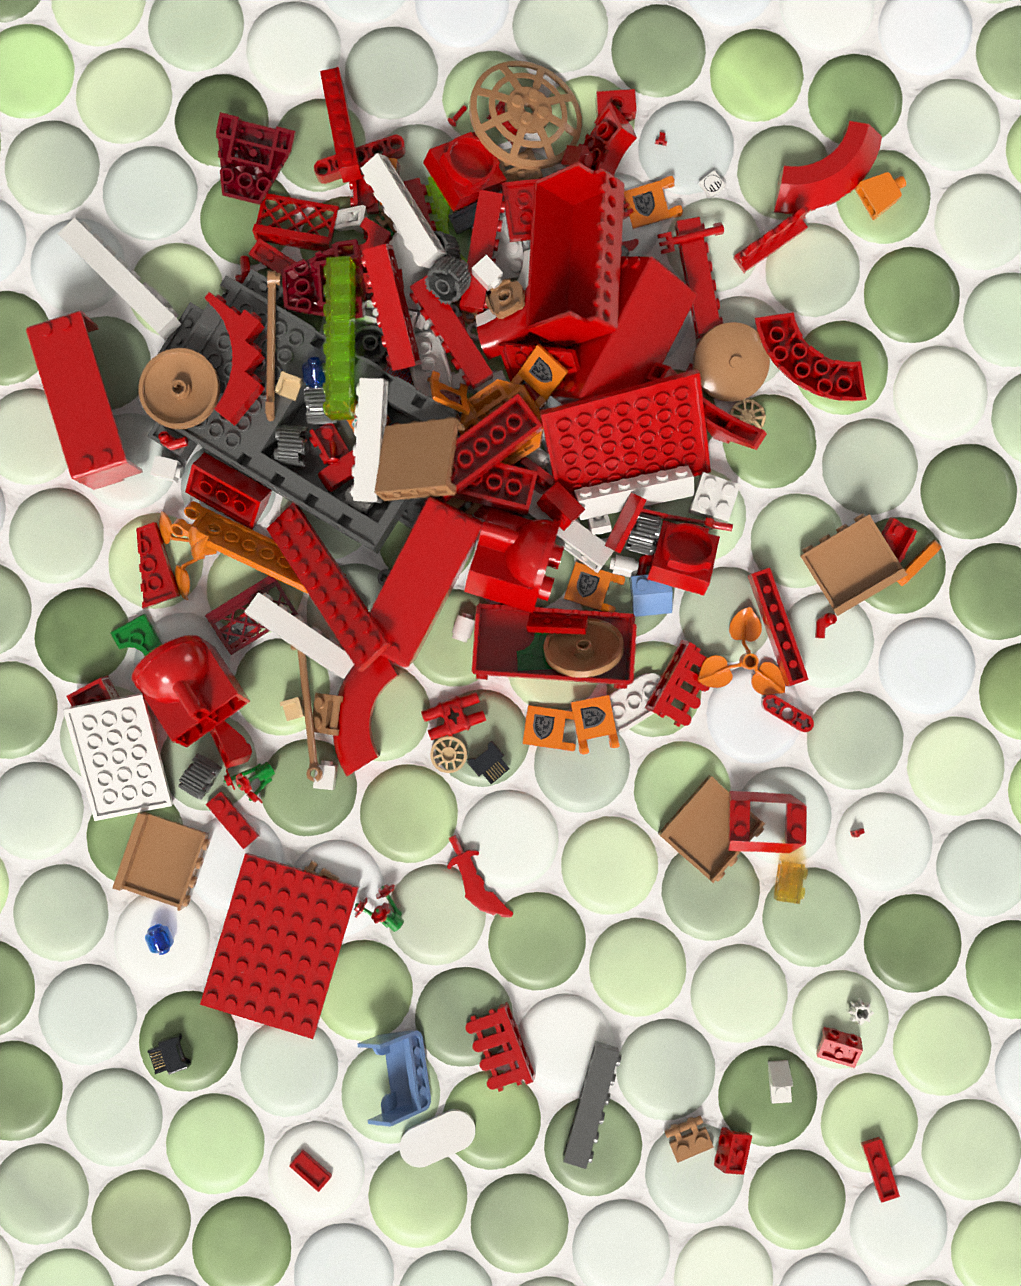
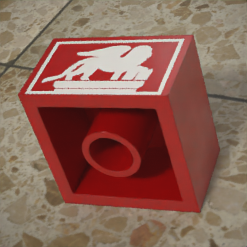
M105 676L66 697L71 706H77L120 696L109 676Z

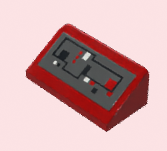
M245 612L234 620L245 622ZM248 616V623L258 625L257 621ZM233 622L230 633L242 635L244 624ZM230 623L219 630L228 632ZM246 625L244 636H254L257 633L258 627ZM222 633V635H223L224 638L226 639V638H227V634H223V633ZM229 636L228 644L232 650L239 646L241 637Z

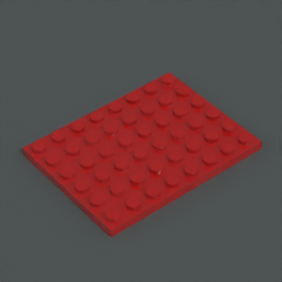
M698 369L540 411L554 483L559 482L574 498V490L583 487L615 482L621 479L657 473L658 471H666L681 466H689L694 477L701 475L703 472H711L701 379Z
M245 853L200 1005L313 1039L359 887Z

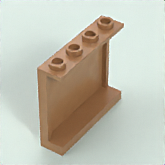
M447 417L442 420L430 419L425 422L413 421L409 424L397 423L392 426H385L374 493L384 501L455 495L456 486L450 482L457 431L465 430V427L453 417Z
M862 513L853 519L855 523L852 525L844 524L836 529L837 534L832 537L828 534L819 539L820 544L813 547L811 544L801 550L803 552L800 555L801 559L806 564L837 616L907 576V573L902 568L870 514L865 516Z
M710 775L658 833L659 836L712 883L718 882L725 875L724 870L728 866L732 867L737 862V856L741 852L728 851L729 792ZM751 811L749 842L754 836L758 837L763 832V826L765 825Z
M144 811L139 812L112 888L119 891L124 889L177 907V911H181L188 907L191 896L189 893L191 888H194L197 883L198 877H196V873L203 865L204 858H202L204 850L207 851L211 840L208 839L210 834Z

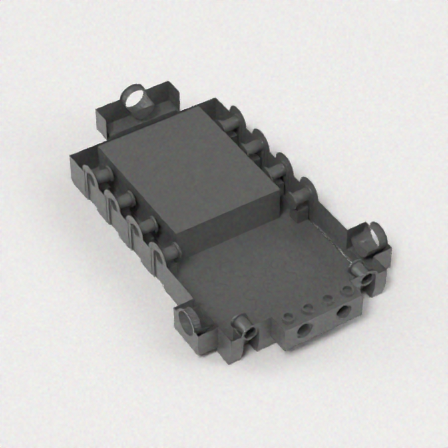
M251 269L243 284L226 275L220 284L221 289L225 293L221 297L227 301L225 305L229 308L234 306L241 313L244 310L250 314L252 312L256 313L262 319L261 323L265 327L253 342L262 349L260 353L265 358L253 372L262 380L260 384L265 390L235 426L214 409L203 422L187 429H172L156 422L147 436L163 447L165 446L160 443L158 438L159 433L162 431H167L176 439L186 436L189 446L169 451L187 461L196 446L199 445L378 554L398 521L407 528L413 529L429 497L389 501L382 499V503L374 502L370 511L365 514L364 512H358L345 503L346 498L344 495L354 485V478L336 490L328 492L317 475L324 468L328 467L329 464L323 463L319 456L322 453L320 448H315L309 439L312 436L309 430L313 429L315 431L325 424L308 423L304 389L309 384H334V395L337 397V407H334V411L337 412V422L333 424L350 452L356 444L357 436H355L354 431L345 418V414L350 410L345 406L344 402L351 396L359 402L356 388L357 384L360 383V378L384 379L389 382L387 416L392 423L388 426L397 422L399 424H409L413 421L425 422L430 419L442 420L447 417L456 418L460 422L459 414L452 408L433 400L432 397H427L417 391L413 385L403 379L388 374L376 363L351 352L349 348L337 340L317 332L310 324L284 310L283 287L276 285L275 388L282 371L301 378L303 384L296 401L277 395L275 392V419L268 421L265 413L267 386V278ZM190 302L179 319L181 325L167 338L158 354L173 348H186L203 355L213 365L219 377V402L228 385L232 369L230 336L224 321L209 303L203 310ZM282 425L308 427V433L305 432V438L310 441L309 455H305L303 460L306 462L305 467L281 465L279 460L274 459V450L278 448V440L275 438L277 428H281Z

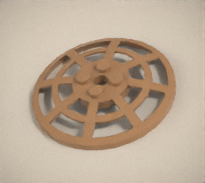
M525 61L499 63L489 68L480 76L471 92L469 115L475 134L487 150L503 162L529 170L545 169L561 163L565 150L555 156L551 144L557 141L564 131L574 137L569 145H577L582 129V116L579 104L567 84L545 67ZM508 67L530 68L537 72L536 75L529 73L513 74ZM500 69L505 75L495 84L492 90L480 88L483 81L492 72ZM546 75L554 80L566 94L560 95L552 84L543 79V76ZM517 79H532L534 82L532 87H522ZM508 81L515 89L510 95L498 92ZM541 84L550 89L555 96L547 98L539 91ZM478 95L489 97L491 119L482 124L477 112ZM495 99L506 102L505 113L497 115ZM565 102H572L577 117L576 129L567 123ZM560 104L562 120L552 114L551 105ZM524 107L531 108L533 113L526 112ZM509 121L518 130L516 136L509 132L502 123ZM551 122L558 126L559 129L548 138L544 128ZM496 126L504 137L513 142L510 153L496 145L485 131ZM525 133H538L540 141H529L523 138ZM521 146L527 148L544 147L547 159L529 160L517 157Z

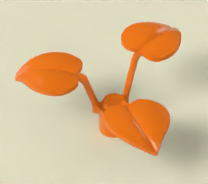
M161 511L159 531L163 542L169 544L171 539L189 542L191 545V553L194 559L181 566L177 565L174 572V578L180 595L185 600H189L190 579L185 570L186 567L198 560L205 559L207 555L216 554L217 551L206 546L209 535L200 531L196 526L190 527L188 538L175 537L170 530L172 525L170 518L164 511Z
M751 607L739 611L729 625L731 638L742 640V645L746 650V653L741 655L739 663L727 666V661L724 657L718 655L710 656L701 666L698 681L708 687H724L733 678L729 669L743 667L750 670L754 669L756 672L751 678V684L757 693L762 695L784 693L785 683L779 668L773 663L764 662L758 670V657L755 654H751V650L745 640L749 642L755 641L762 632L761 622Z

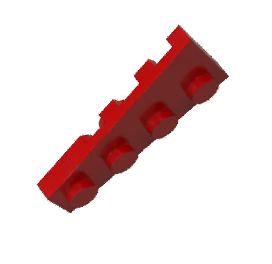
M500 343L498 345L510 382L518 374L536 346L513 343ZM543 347L568 370V373L578 372L581 369L575 350Z
M152 522L136 528L138 554H140L139 572H141L142 584H140L141 592H143L142 609L180 597L157 523Z

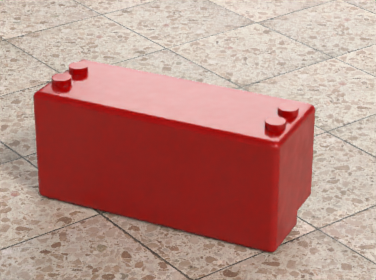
M577 162L534 183L525 328L564 348L615 332L618 329L625 185L624 182L602 168L593 171L582 163Z
M621 256L618 329L615 332L570 347V349L575 350L581 369L578 372L567 373L551 397L564 405L648 382L646 376L655 362L663 364L697 297V293L653 256Z
M79 310L28 326L26 333L70 477L96 490L124 481V478L143 473V470L127 460L88 335L89 332L99 330L98 325Z
M430 496L370 611L391 643L381 656L404 668L409 667L416 660L479 539L483 521L447 502L445 503L437 497Z
M481 603L477 605L472 657V673L476 675V679L488 680V676L613 684L614 688L627 689L628 685L633 683L637 632L634 614L534 607L533 613L586 615L588 618L606 621L619 630L623 637L624 645L620 661L607 672L582 678L566 676L554 669L518 671L517 651L527 648L532 643L535 632H527V622L531 612L508 605Z

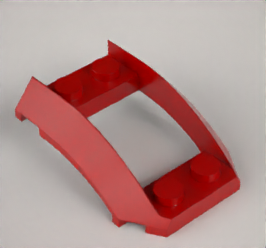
M729 791L728 851L791 853L806 844V804L791 794ZM750 802L786 804L785 843L749 842Z

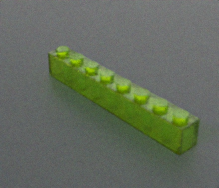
M350 256L326 258V265H324V275L326 278L324 295L326 297V304H324L323 310L326 316V323L323 325V331L326 336V343L323 344L324 355H326V362L323 363V372L326 375V382L323 383V392L326 398L325 402H323V412L331 421L355 419V263Z

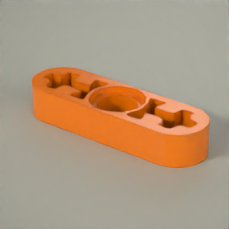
M936 540L929 543L904 568L907 576L897 582L901 586L905 585L942 546Z

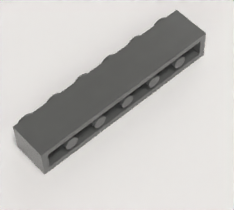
M595 1041L563 1152L564 1163L584 1169L587 1168L588 1163H592L594 1156L592 1147L594 1143L597 1144L600 1133L597 1131L598 1126L603 1124L605 1112H603L604 1105H608L611 1095L608 1091L610 1085L613 1086L616 1079L614 1070L616 1066L619 1067L622 1055L619 1054L618 1047Z

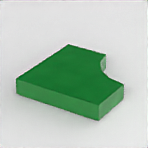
M142 614L110 632L119 650L128 647L136 648L146 656L162 645L146 614Z
M535 632L532 643L527 648L517 651L518 671L552 669L544 655V641L549 633Z

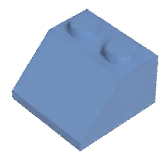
M648 575L631 576L629 578L632 610L635 617L672 613V586L648 580Z

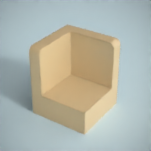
M282 371L275 388L276 394L296 401L303 384L302 379Z
M302 697L279 702L280 706H283L287 721L305 716Z

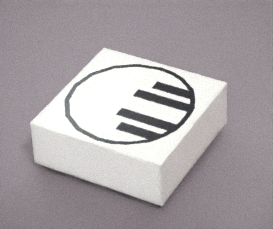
M715 170L699 181L698 184L710 199L726 187V184Z

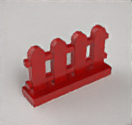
M801 208L734 255L733 259L743 273H746L804 232L808 226L803 220H805L806 214L810 212L809 208Z
M681 639L645 709L657 714L661 718H664L666 715L675 721L674 725L680 727V725H690L692 718L687 714L689 708L697 709L701 705V700L696 695L699 690L706 692L710 688L698 681L699 675L690 670L693 664L701 668L703 662L707 659V657L699 653L701 649L693 643ZM683 681L693 686L691 693L681 688ZM674 698L684 703L681 710L671 705Z
M508 1002L500 1004L497 1011L494 1008L490 1009V1014L479 1018L476 1015L471 1016V1020L467 1022L465 1029L468 1033H476L478 1036L472 1048L475 1052H484L485 1058L480 1061V1068L483 1071L491 1070L492 1076L487 1080V1087L491 1090L498 1089L501 1092L504 1090L503 1086L515 1082L518 1086L523 1083L522 1080L525 1081L526 1085L533 1083L536 1074ZM495 1026L497 1032L484 1037L482 1030ZM502 1045L504 1051L491 1055L489 1049ZM506 1064L510 1065L511 1070L498 1074L497 1067Z

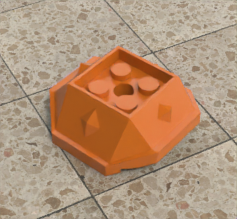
M497 379L468 399L470 413L469 415L462 413L460 423L465 427V430L459 432L463 435L517 394L521 396L542 424L540 410L524 385ZM543 427L540 433L500 463L512 466L540 448Z

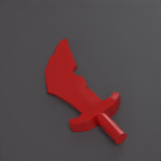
M642 509L641 511L661 519L703 525V527L709 530L713 528L732 532L733 528L731 523L714 521V519L707 517L704 521Z
M456 835L449 837L448 839L456 856L452 857L447 868L451 869L453 865L457 864L462 875L465 898L480 911L491 915L499 914L501 917H512L513 912L502 903L493 891L488 892L485 890V881L480 875L476 874L477 870L470 857L478 856L479 851L471 849L463 851Z

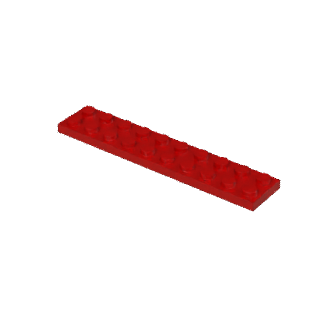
M292 503L267 530L357 670L363 672L391 643L300 507Z

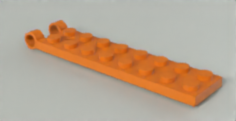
M191 501L184 509L185 515L195 520L194 523L191 525L185 520L178 518L170 526L171 532L178 537H183L184 535L188 537L190 527L196 526L200 531L209 535L206 546L308 594L273 539L215 513L195 501Z

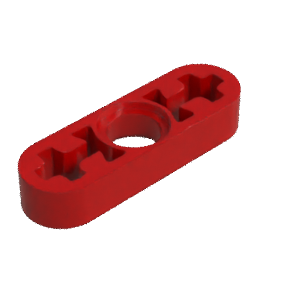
M766 695L762 698L761 707L766 712L800 732H809L813 729L814 721L811 716L775 695ZM773 698L775 705L780 706V703L783 705L779 709L775 707L767 708L766 700ZM790 708L793 714L790 719H785L782 716L783 709ZM796 717L800 720L807 719L806 723L809 725L808 727L801 728L802 724L800 722L795 721L793 724L792 721H794Z

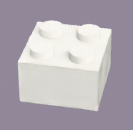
M703 472L699 478L694 493L695 496H693L688 513L727 523L740 484Z

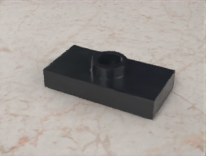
M477 202L448 216L457 235L473 227Z

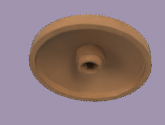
M737 322L719 324L708 330L697 343L693 354V370L698 369L700 372L702 390L712 398L726 402L741 401L757 392L763 385L770 366V357L761 343L758 332L746 324Z
M173 348L156 355L144 368L139 381V397L146 413L157 423L172 429H187L203 422L213 412L220 395L219 377L213 365L200 353L186 348Z
M588 618L586 635L549 633L544 641L545 659L552 669L566 676L583 678L602 674L612 669L623 655V637L619 630L606 621Z

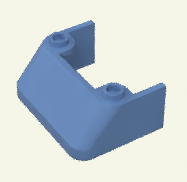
M409 1030L381 1034L357 1043V1046L360 1048H373L377 1055L386 1054L391 1093L385 1095L381 1101L382 1114L369 1119L368 1124L392 1127L426 1111L430 1107L431 1094L422 1034L419 1031Z

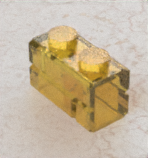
M779 859L774 899L776 901L800 904L801 899H804L805 888L802 886L803 880H806L808 875V869L805 868L804 863Z

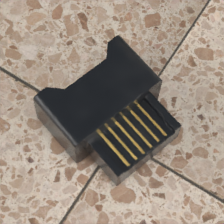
M493 740L488 743V749L476 759L470 758L467 761L477 776L480 777L483 774L490 784H493L510 769L502 759L505 755Z
M182 1033L160 1040L158 1046L152 1047L147 1051L155 1074L167 1071L170 1075L190 1067L191 1060L185 1057L180 1043L183 1037Z

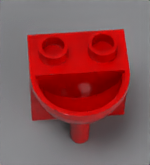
M490 508L488 517L482 525L464 592L533 613L537 598L548 601L555 578L546 576L545 572L547 567L558 570L564 551L563 546L554 544L561 521L556 519L554 521L545 519L532 521Z
M197 635L178 637L162 644L146 655L132 673L133 683L143 694L171 741L186 748L211 731L214 726L222 723L251 702L215 646Z

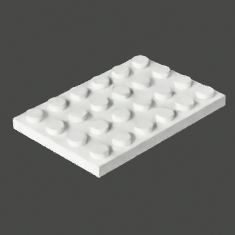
M142 693L67 707L63 710L94 821L172 806L173 801L147 703Z

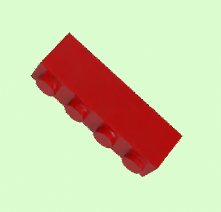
M205 452L192 464L185 493L253 530L265 510L272 492L267 487Z

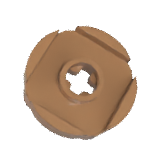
M510 279L502 280V283L495 289L491 288L489 297H486L488 309L499 319H503L525 306V291L518 281L511 282Z

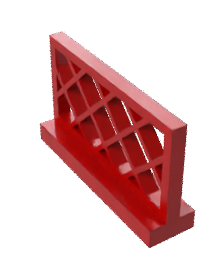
M267 194L260 205L257 221L253 226L255 240L260 238L268 243L324 252L332 248L339 206ZM267 200L275 201L278 204L270 210L266 207ZM288 204H293L296 209L287 213L284 207ZM307 207L313 208L315 212L306 217L302 210ZM281 209L285 216L276 220L272 214ZM325 211L334 212L333 216L327 220L321 214ZM300 212L304 219L295 224L291 217ZM268 216L273 220V223L268 226L261 225L262 220ZM319 216L323 222L314 227L310 220ZM288 219L293 225L288 229H283L279 224ZM308 223L311 230L306 233L301 232L299 227ZM326 226L329 230L328 237L319 235L317 231Z

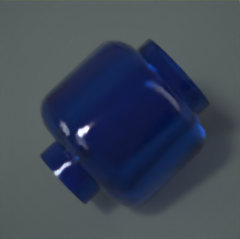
M310 357L307 362L302 364L303 381L310 388H322L329 381L328 365L325 361L320 360V357Z
M162 924L150 927L145 935V942L149 951L153 954L159 953V955H164L170 951V947L174 944L170 929L167 926H162Z

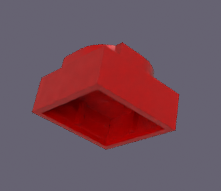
M475 132L466 133L452 141L429 149L423 161V164L452 211L477 202L480 190L499 193L501 183L507 180L499 168L500 162L498 158L487 150Z
M663 520L659 538L656 540L647 579L704 596L711 582L720 537L709 534L708 528L695 524H675Z

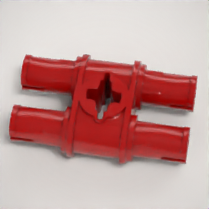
M477 692L462 697L456 695L455 698L438 702L437 706L421 711L424 722L438 717H442L445 720L444 724L428 730L431 741L446 735L452 737L453 734L464 730L469 731L471 726L487 721L483 710L467 716L463 713L464 708L480 703ZM451 708L455 713H459L456 722L453 719H449Z

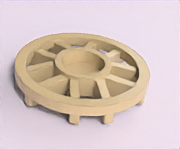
M750 399L737 402L729 413L737 419L750 425L753 423L761 429L766 420L764 408L758 402ZM743 403V409L737 407ZM746 403H751L750 409H746ZM756 405L759 409L753 410V406ZM734 410L741 413L740 416L733 414ZM761 411L762 416L756 417L755 413ZM762 419L761 425L756 420Z
M446 736L438 739L433 744L430 758L434 767L439 771L453 773L460 770L465 764L467 750L461 740ZM443 740H450L448 747L445 745ZM453 740L458 742L455 748L450 747ZM441 743L444 746V749L440 750L437 747V744ZM459 745L462 746L463 751H456ZM434 749H436L441 754L433 756ZM457 754H464L463 759L456 758ZM441 757L442 761L436 764L434 759ZM454 760L462 762L461 765L456 768ZM445 762L446 770L439 767V765ZM450 762L453 764L454 769L448 770V763Z

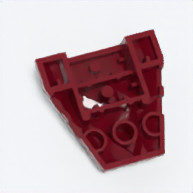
M220 112L216 128V138L218 139L219 146L218 158H220L222 196L261 205L292 152L296 131L278 126L274 129L242 121L238 116Z
M357 239L336 242L332 244V248L324 252L318 251L315 253L316 256L306 261L302 259L281 270L284 308L286 310L340 320L365 317V307H367V294L363 278L365 271Z

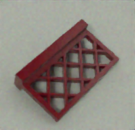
M267 576L205 615L230 655L270 632L261 624L248 623V615H246L245 622L234 620L235 611L238 609L246 610L247 608L243 606L248 603L250 605L258 592L262 595L264 592L268 594L269 590L276 586L280 596L278 601L273 600L272 602L278 603V606L280 604L288 605L292 611L291 615L295 616L298 614L276 578ZM281 597L284 598V600L286 601V603H285V602H281ZM222 619L230 621L228 632L220 631L216 623ZM233 622L244 624L242 635L230 633ZM246 625L258 627L254 637L244 636ZM222 633H223V634H227V638H226V639L224 638V636L222 635ZM230 635L241 637L239 646L233 650L228 644ZM243 638L249 639L242 644Z

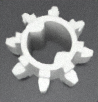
M860 998L855 1003L851 1001L852 1006L847 1009V1012L851 1014L850 1020L853 1022L857 1021L860 1025L864 1021L870 1022L869 1017L874 1014L873 1011L869 1010L871 1005L868 1002L863 1003ZM859 1009L864 1010L861 1015L857 1013Z

